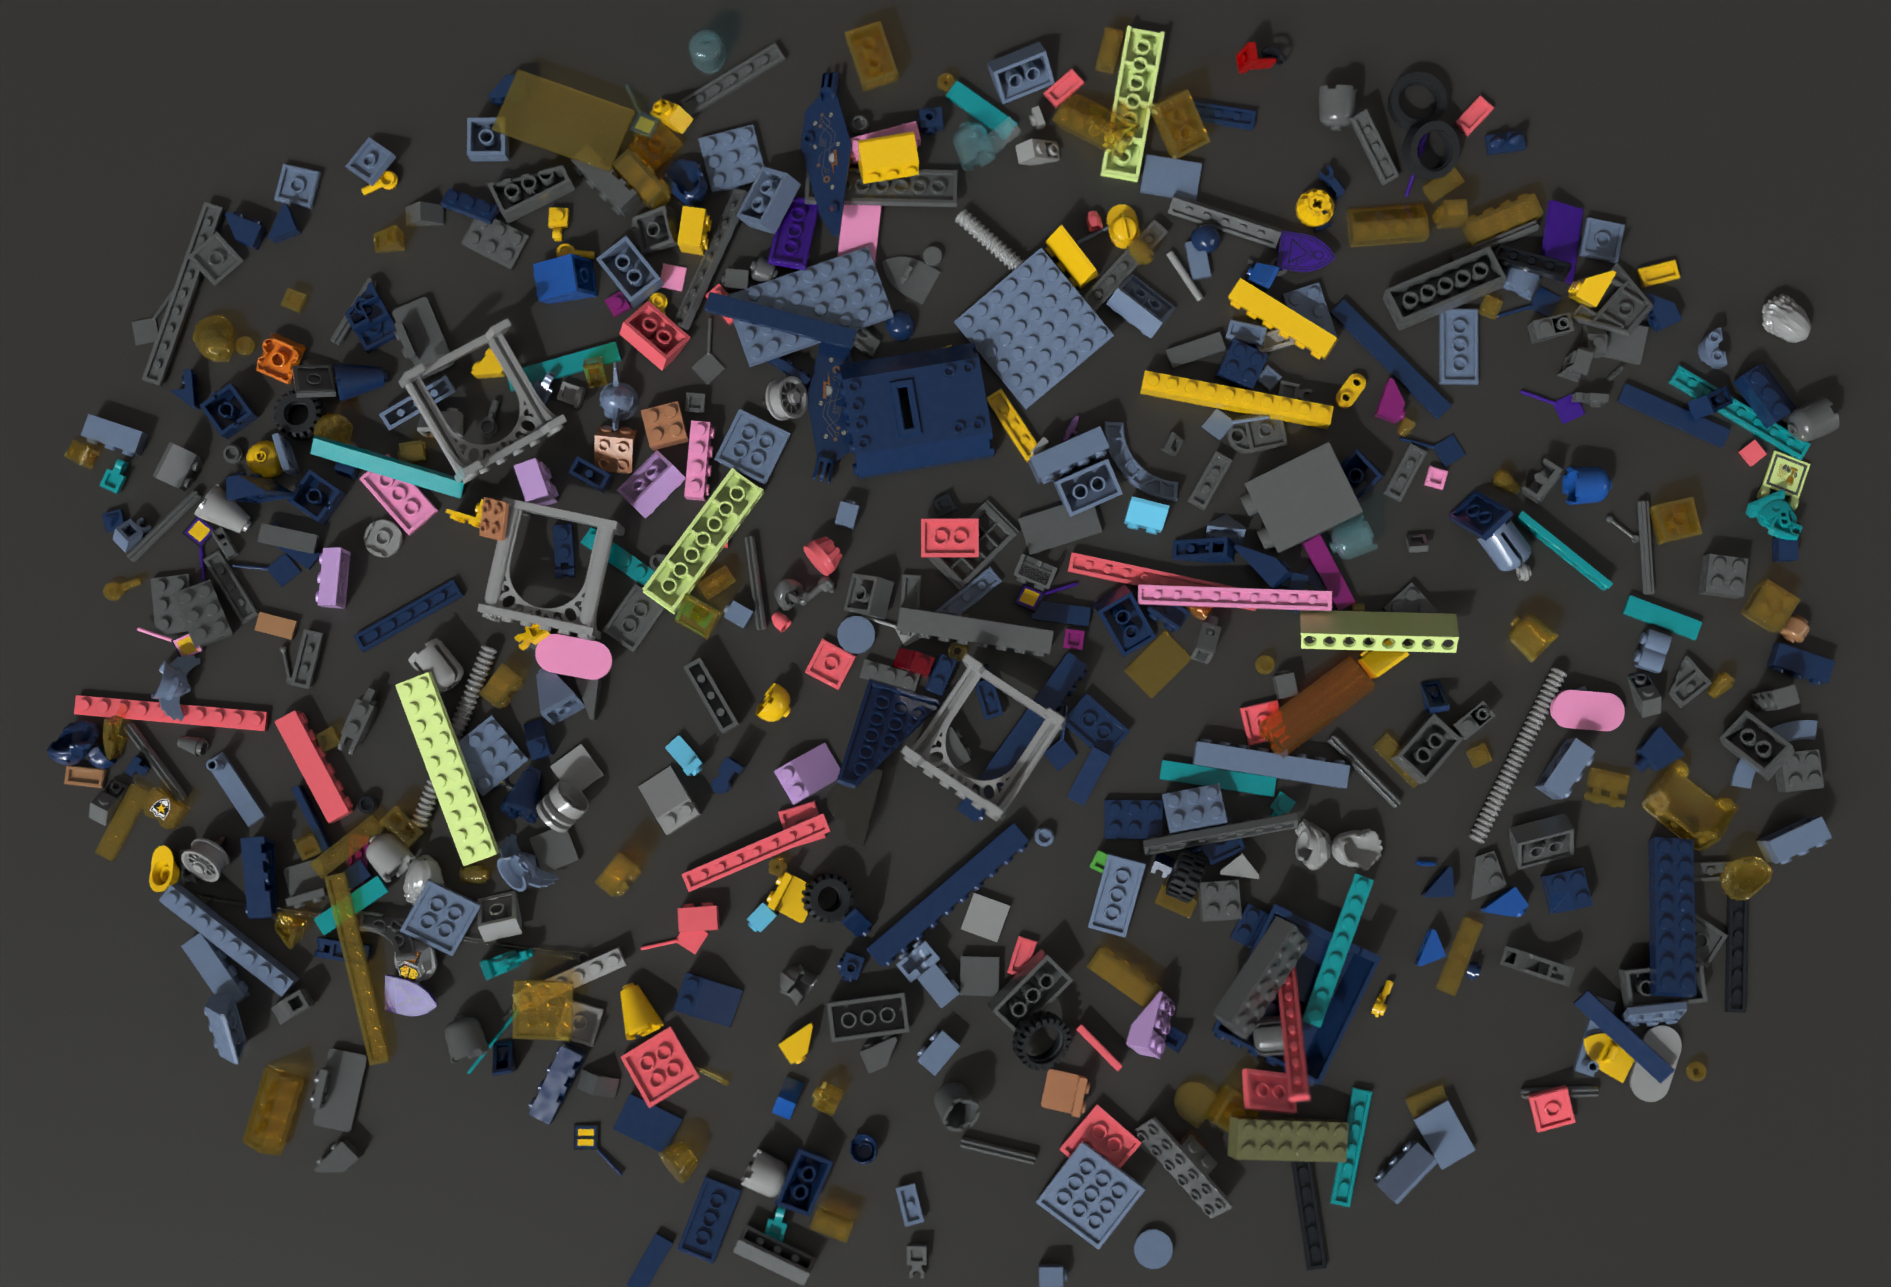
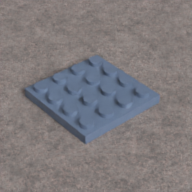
M1082 1140L1037 1198L1036 1203L1099 1250L1145 1191L1146 1187Z

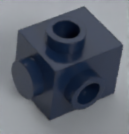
M942 107L919 109L916 123L917 127L921 128V133L932 135L937 131H943Z
M847 951L844 959L840 958L837 966L842 979L849 982L858 980L865 957Z

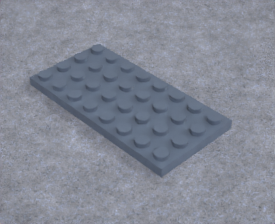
M868 247L806 268V271L799 270L727 295L728 297L855 330L894 317ZM733 319L749 367L821 343L820 341Z

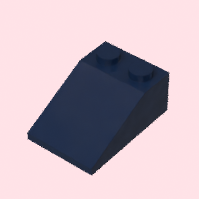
M236 472L234 476L226 477V500L264 503L295 497L294 492L271 479L262 478L260 474L246 476L244 472Z
M1126 585L1092 604L1123 657L1156 638L1134 596Z
M688 971L686 972L673 1010L731 1027L743 990Z

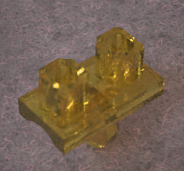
M725 565L697 583L706 599L709 600L735 583L736 580Z

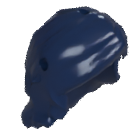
M680 158L678 161H673L672 165H668V169L663 173V181L669 186L673 195L686 205L701 203L705 198L708 188L706 178L702 174L701 163L688 160L687 158Z
M84 720L68 724L63 729L59 738L49 745V748L46 750L48 756L62 765L77 764L87 756L98 739L99 727L93 721Z

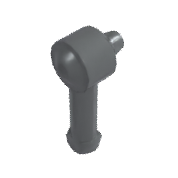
M829 575L819 579L818 585L807 593V600L800 598L801 605H806L807 602L822 591L835 592L834 581Z

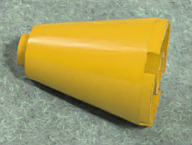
M630 983L623 986L620 995L627 1040L636 1039L635 1035L637 1034L642 1037L659 1030L660 1026H664L661 1018L639 985Z

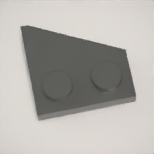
M1685 656L1668 694L1682 708L1712 683L1688 656Z
M1494 851L1474 857L1472 892L1470 893L1472 900L1507 888Z

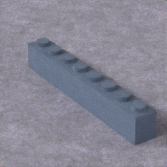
M1200 738V742H1195L1192 765L1342 789L1347 788L1350 765H1345V761L1334 759L1332 763L1326 762V758L1315 756L1313 760L1307 759V755L1296 753L1294 757L1288 756V752L1277 750L1275 754L1269 753V749L1259 747L1256 751L1250 750V746L1241 744L1237 748L1231 747V743L1222 741L1218 745L1212 744V740Z
M179 883L170 885L159 899L162 904L281 997L288 994L300 979Z

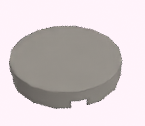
M381 519L372 522L366 528L364 542L370 553L384 558L398 552L403 542V536L399 526L394 522Z

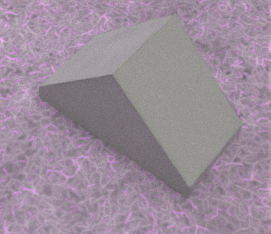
M1242 853L1218 870V874L1259 879V874Z

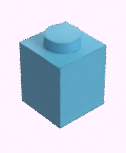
M765 902L747 918L749 921L748 926L754 932L759 931L761 933L778 916L774 910L767 907L768 905Z

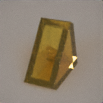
M392 225L373 234L375 253L405 251L404 234L397 225Z
M603 356L584 359L583 368L589 388L607 386L608 382Z
M73 440L65 457L92 470L100 452Z
M278 912L274 930L288 949H292L303 938L307 921L284 912Z

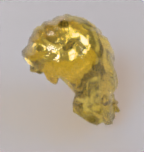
M211 315L210 317H205L204 320H200L195 326L196 329L192 337L199 351L212 361L229 362L234 352L232 324L221 315Z
M1743 856L1739 860L1729 861L1724 866L1723 872L1720 874L1721 887L1724 889L1725 894L1729 895L1730 899H1735L1736 901L1747 900L1770 882L1774 870L1761 858Z

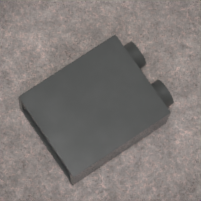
M1329 442L1244 483L1248 492L1240 495V499L1249 517L1259 513L1265 525L1256 530L1265 550L1267 551L1275 547L1280 554L1364 513Z

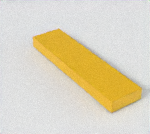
M999 389L986 398L987 403L1025 461L1028 462L1030 457H1032L1031 451L1038 443L1003 390Z

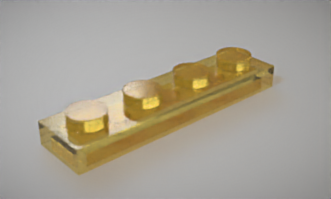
M371 815L309 865L323 879L368 844L373 836L382 833L384 828Z
M1463 917L1435 989L1452 996L1456 995L1483 924Z

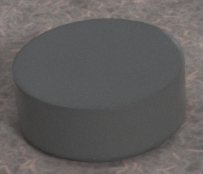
M928 247L923 253V260L925 264L935 267L941 263L942 253L937 247Z

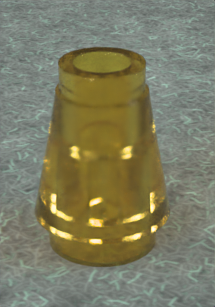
M1499 469L1492 478L1495 486L1514 495L1521 489V485L1507 470Z
M1725 671L1721 674L1718 673L1707 693L1716 700L1717 697L1734 686L1735 680Z

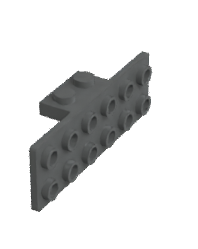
M1156 1117L1149 1119L1133 1130L1137 1138L1143 1142L1151 1154L1160 1161L1164 1168L1176 1179L1177 1183L1186 1190L1190 1197L1211 1219L1234 1206L1208 1176L1218 1163L1192 1134L1188 1135L1179 1144Z

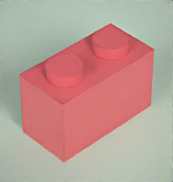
M713 902L702 903V907H694V904H682V908H678L679 932L720 930L718 906H713Z

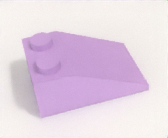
M823 743L778 768L774 773L792 804L795 805L835 782L838 778L840 767L826 743Z

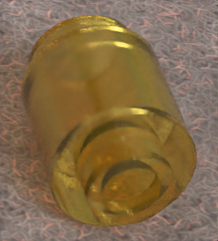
M1138 237L1126 247L1129 250L1128 253L1140 266L1143 264L1147 266L1154 259L1152 257L1154 252Z
M485 864L466 865L460 868V881L462 883L485 884L490 878V870L486 868Z

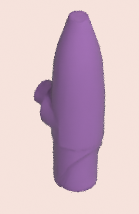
M1078 415L1069 424L1062 441H1068L1073 434H1077L1075 429L1079 420Z

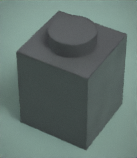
M726 269V274H722V286H724L726 292H738L749 288V270Z
M1288 670L1277 672V676L1272 677L1277 700L1298 695L1294 672L1288 673Z

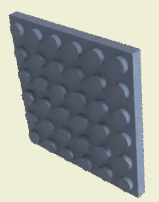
M1042 248L954 321L970 343H975L976 350L1026 410L1114 337L1112 332Z

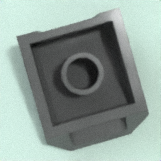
M664 205L632 217V232L637 250L641 254H646L678 245L679 224L677 214L672 207Z

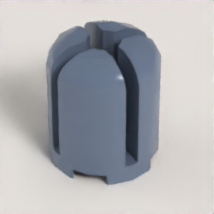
M1510 518L1486 541L1476 538L1501 571H1511L1521 566V561L1523 563L1526 562L1532 552L1530 545Z

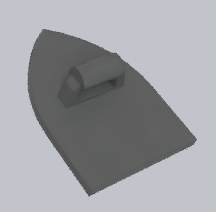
M893 257L882 261L885 275L890 284L898 292L921 305L925 302L941 273L911 257Z

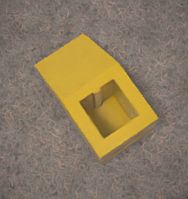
M661 98L653 105V109L650 112L653 117L673 131L681 134L685 132L693 121V118L679 105Z
M491 348L485 352L486 356L481 361H477L472 367L471 373L477 379L504 377L506 375Z

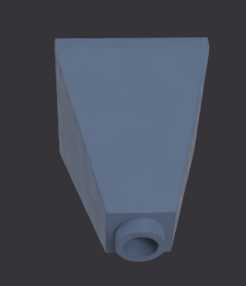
M543 668L538 671L536 679L540 713L550 724L554 726L585 708L584 702L556 673L548 672Z

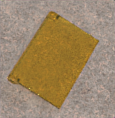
M1164 631L1124 671L1152 699L1191 659L1170 635Z

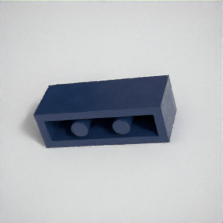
M1783 643L1773 644L1767 666L1772 667L1774 672L1781 674L1787 672L1791 674L1790 677L1798 680L1804 678L1809 680V683L1812 685L1821 686V684L1829 683L1835 661Z

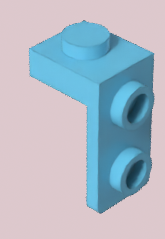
M677 736L665 747L683 768L687 776L692 774L696 776L703 769L701 766L705 763L681 736Z

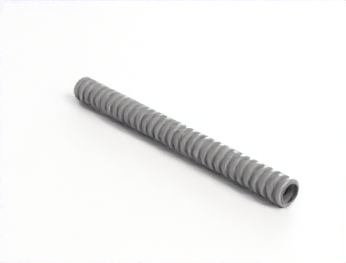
M963 209L958 214L955 222L960 223V226L964 227L965 231L968 230L970 235L973 234V238H977L978 242H982V246H986L987 250H991L990 253L995 254L996 258L999 257V261H1003L1005 266L1008 265L1009 270L1012 269L1014 271L1025 262L1024 259H1020V256H1016V252H1012L1011 248H1007V244H1003L1002 240L999 241L998 236L995 237L993 232L990 233L989 228L986 229L984 224L981 225L980 220L977 221L976 217H972V213H968L967 209Z
M481 645L482 651H479L480 656L476 658L478 660L474 663L475 668H472L473 673H470L471 678L467 680L469 683L465 685L467 688L463 690L464 695L460 697L462 700L458 702L460 705L456 707L455 717L451 719L458 741L461 737H464L463 731L466 732L465 727L468 726L467 722L471 719L469 717L473 714L472 709H475L476 699L480 697L478 694L482 692L480 689L484 687L483 682L487 680L485 677L489 675L487 672L491 670L490 665H493L492 660L496 658L494 656L495 653H498L496 649L486 645ZM427 779L426 782L428 784L424 786L426 789L422 791L421 801L417 803L419 806L415 808L416 813H413L414 819H411L413 824L423 828L428 826L426 823L430 821L429 816H432L431 811L434 810L433 806L436 805V799H438L431 779Z
M1555 667L1550 669L1552 672L1548 673L1549 678L1545 679L1546 684L1542 685L1544 688L1540 690L1541 694H1538V700H1535L1536 704L1532 706L1533 710H1530V716H1527L1528 720L1524 722L1525 726L1521 728L1523 731L1519 732L1520 737L1516 738L1517 743L1513 744L1515 747L1511 748L1512 753L1508 754L1509 759H1506L1507 763L1503 765L1504 769H1501V775H1498L1499 779L1495 781L1496 785H1493V791H1490L1491 795L1487 797L1488 802L1485 801L1484 804L1486 806L1482 807L1483 812L1479 813L1480 818L1476 819L1478 822L1474 823L1475 828L1471 829L1470 839L1481 844L1485 843L1484 839L1488 837L1487 833H1490V827H1493L1492 823L1496 821L1495 817H1498V811H1501L1500 807L1504 805L1503 800L1507 799L1505 796L1509 795L1508 790L1512 789L1511 784L1515 783L1513 780L1517 779L1516 774H1519V768H1522L1521 764L1525 762L1524 758H1527V752H1530L1529 748L1533 746L1532 742L1536 740L1534 737L1538 736L1537 731L1541 730L1540 725L1544 724L1542 721L1546 720L1545 715L1549 714L1548 709H1550L1551 702L1556 693H1559L1558 689L1562 687L1561 683H1564V677H1567L1566 672Z

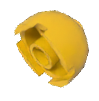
M268 440L259 441L250 447L246 460L252 473L260 474L262 478L270 479L279 476L283 472L274 442Z
M773 683L764 695L766 697L763 702L760 701L755 715L767 722H775L782 717L786 718L791 711V707H789L791 702L789 693L781 685Z

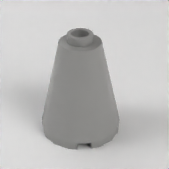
M217 484L207 493L204 501L200 503L194 514L198 518L237 533L246 532L252 524L250 522L251 517L235 501L226 500V491Z

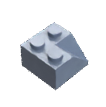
M505 117L467 118V156L471 161H509V137Z

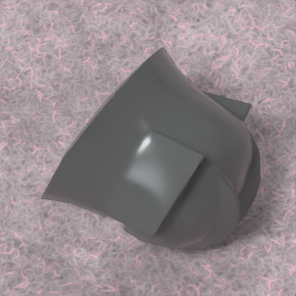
M801 963L799 966L785 968L780 973L781 991L779 993L789 996L797 1007L812 989L819 975L808 972Z

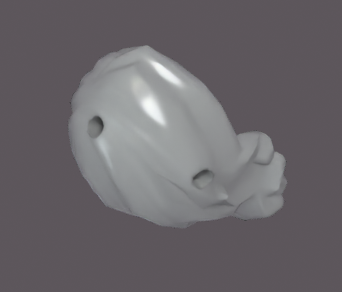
M1780 294L1778 297L1774 296L1772 300L1768 299L1767 303L1763 305L1762 326H1764L1767 332L1792 343L1807 339L1812 324L1805 310L1794 299Z
M1369 828L1365 830H1350L1336 835L1332 840L1331 852L1340 864L1368 871L1382 856L1381 850L1383 847L1380 846L1382 840H1379V834L1376 831H1372Z
M428 854L413 860L405 876V883L403 885L404 896L407 902L412 903V906L428 879L445 886L438 862Z

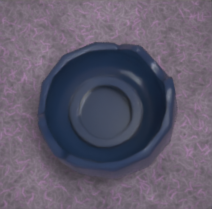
M1201 225L1191 233V241L1197 251H1207L1208 254L1219 248L1220 234L1213 226Z
M901 309L893 311L894 317L887 319L885 323L887 331L895 340L903 341L909 339L915 330L913 317L907 311Z
M858 1134L850 1143L852 1159L859 1164H869L876 1159L879 1152V1145L876 1139L869 1134Z

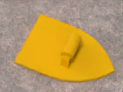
M1606 1033L1593 1034L1583 1038L1585 1050L1590 1060L1598 1063L1599 1070L1623 1083L1634 1059Z

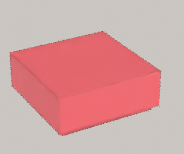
M1756 440L1751 441L1738 452L1750 467L1767 455Z

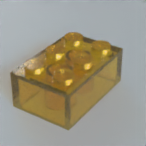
M881 21L844 32L863 92L899 81L898 71Z
M1181 89L1148 106L1170 158L1178 159L1210 142L1188 89Z
M627 149L612 163L616 174L624 179L631 189L633 188L638 193L640 199L650 210L666 205L672 200L669 194L671 192L668 188L669 186L662 178L658 180L655 171L649 165L645 166L642 161L643 159L636 151L632 153Z

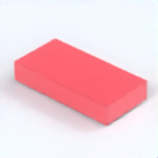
M1071 69L1046 90L1044 96L1057 108L1083 86L1084 81Z
M1480 95L1458 118L1454 125L1465 135L1469 136L1494 107Z
M1018 936L1007 973L1016 975L1032 959L1037 941Z

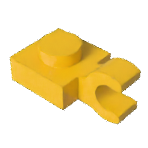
M549 207L548 226L553 228L552 238H554V241H562L563 228L568 229L569 209Z

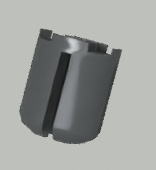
M1281 1015L1261 1017L1253 1031L1256 1050L1262 1056L1284 1054Z

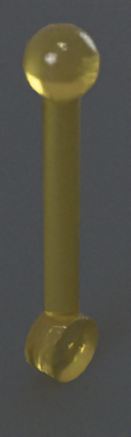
M694 1064L698 1072L726 1086L729 1085L730 1082L701 1069L698 1064Z

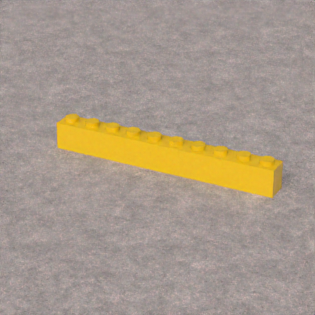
M1146 370L1140 394L1244 414L1269 415L1270 419L1328 429L1330 426L1334 406Z

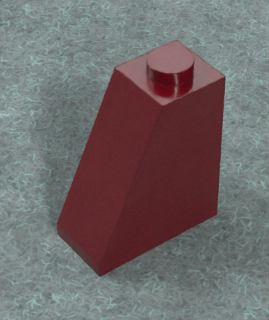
M899 648L892 666L929 679L935 658L917 651Z

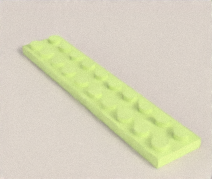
M430 671L396 684V689L463 866L500 853L432 672Z

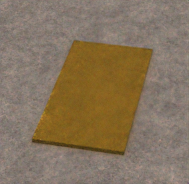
M517 70L492 130L610 172L635 111Z

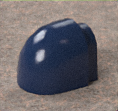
M103 743L96 746L87 755L90 758L88 761L100 769L109 768L117 762L115 755Z

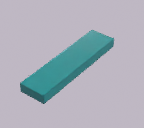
M956 81L946 94V98L1006 140L1018 126L1017 122L959 81Z
M1631 595L1628 596L1622 612L1624 615L1692 640L1697 639L1702 625L1701 621Z
M378 875L313 920L323 935H326L388 893L389 889Z

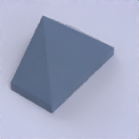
M1225 514L1207 523L1205 538L1228 537L1235 544L1243 545L1246 527Z

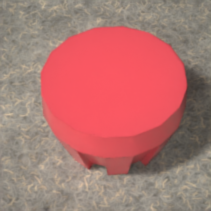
M827 536L812 540L803 547L810 562L824 576L830 575L843 557L839 548L833 545L834 542Z

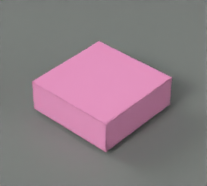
M1429 466L1424 485L1443 490L1448 471Z

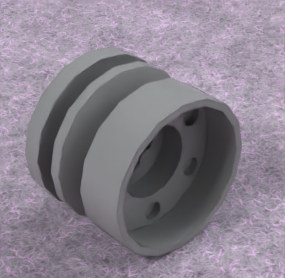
M561 780L550 790L549 794L545 795L537 803L536 809L546 825L555 831L565 833L576 823V819H579L589 809V803L579 788L568 781Z

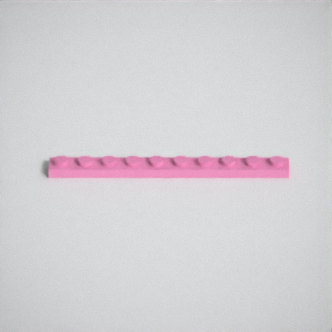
M1138 585V605L1332 611V591Z

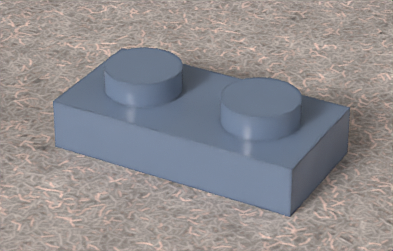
M915 1182L896 1187L905 1227L924 1222Z

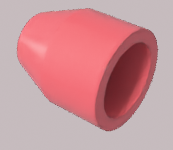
M1097 211L1088 212L1086 220L1088 231L1095 232L1102 229V220Z
M778 611L771 617L774 626L780 632H784L792 623L786 615Z

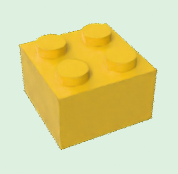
M683 206L677 242L682 253L704 255L705 250H708L709 239H707V232L711 231L712 220H710V215L707 214L706 209Z

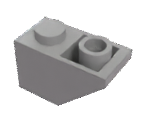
M1031 138L1016 145L1019 164L1037 165L1060 160L1058 144L1055 141Z

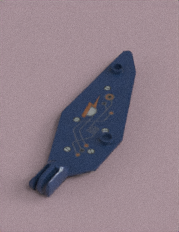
M840 72L822 73L820 95L805 111L801 139V150L819 214L833 236H838L841 231L852 148L838 98Z
M821 342L808 391V410L817 454L812 480H816L819 464H822L819 481L823 482L826 468L830 466L827 483L830 484L835 462L850 452L849 442H852V436L847 434L846 423H849L848 415L844 416L843 404H846L845 397H841L839 386L842 385V382H838L836 371L839 370L840 364L853 362L850 349Z

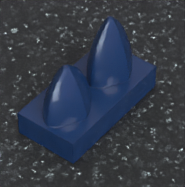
M1523 130L1486 135L1484 140L1487 156L1524 151L1526 145Z

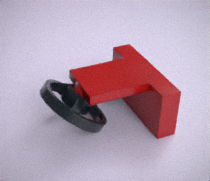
M1248 42L1236 55L1238 73H1246L1248 70L1268 69L1273 65L1282 66L1287 58L1283 52L1271 46H1265L1261 51L1263 58H1258L1256 43Z

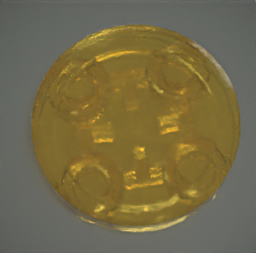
M329 413L317 421L314 427V436L318 435L348 444L352 437L353 425L341 414Z

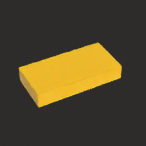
M1676 260L1637 270L1642 288L1680 278Z

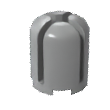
M435 638L425 643L426 647L420 650L418 654L414 652L408 661L419 675L431 671L439 692L444 693L459 683L464 671L463 667L440 639Z

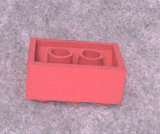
M649 301L623 322L619 333L661 371L675 360L691 338Z

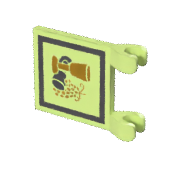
M1773 451L1762 486L1757 494V499L1768 496L1770 489L1776 492L1783 489L1785 494L1790 497L1788 503L1793 510H1796L1810 464Z

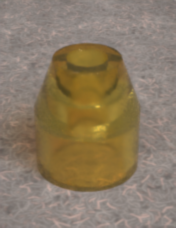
M1404 417L1398 424L1397 433L1402 437H1406L1413 431L1416 423Z

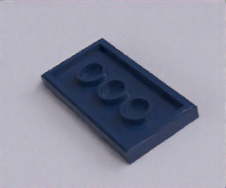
M706 1175L677 1250L713 1264L742 1189Z

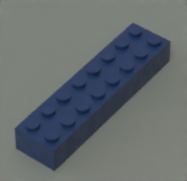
M1653 837L1648 841L1650 995L1691 998L1697 994L1693 839Z

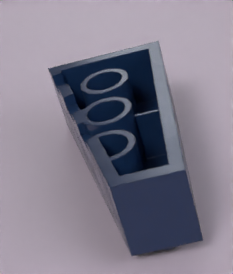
M264 836L240 838L247 901L245 905L246 915L250 919L277 918L275 840Z
M569 1042L559 1046L554 1062H551L546 1073L548 1074L545 1080L541 1081L537 1089L539 1091L537 1097L532 1099L528 1107L531 1109L529 1115L549 1125L554 1121L588 1052Z

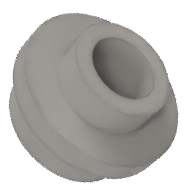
M1523 562L1521 566L1516 568L1519 581H1528L1531 576L1530 566Z

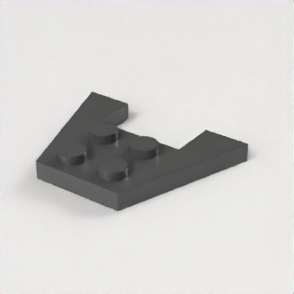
M1616 263L1610 270L1617 272L1611 284L1619 289L1598 313L1581 304L1571 315V319L1574 322L1630 336L1653 309V305L1622 267Z

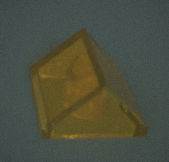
M686 592L674 621L708 640L722 613Z

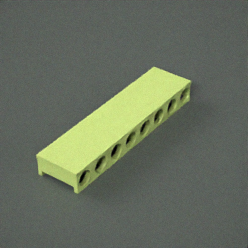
M1127 26L1100 176L1138 182L1165 32L1157 33Z
M732 468L642 588L643 593L672 614H675L762 497L764 490Z
M1300 610L1301 649L1456 653L1459 633L1456 614ZM1311 636L1315 642L1307 643L1304 638ZM1328 636H1331V639L1335 642L1327 644L1325 640ZM1346 637H1350L1354 643L1346 644L1344 641ZM1370 637V640L1374 643L1366 645L1364 641ZM1386 638H1389L1393 644L1385 645L1383 642ZM1409 638L1413 645L1405 646L1403 642ZM1428 639L1429 642L1433 645L1427 647L1424 646L1422 643L1424 642V640ZM1444 640H1453L1451 647L1442 645Z

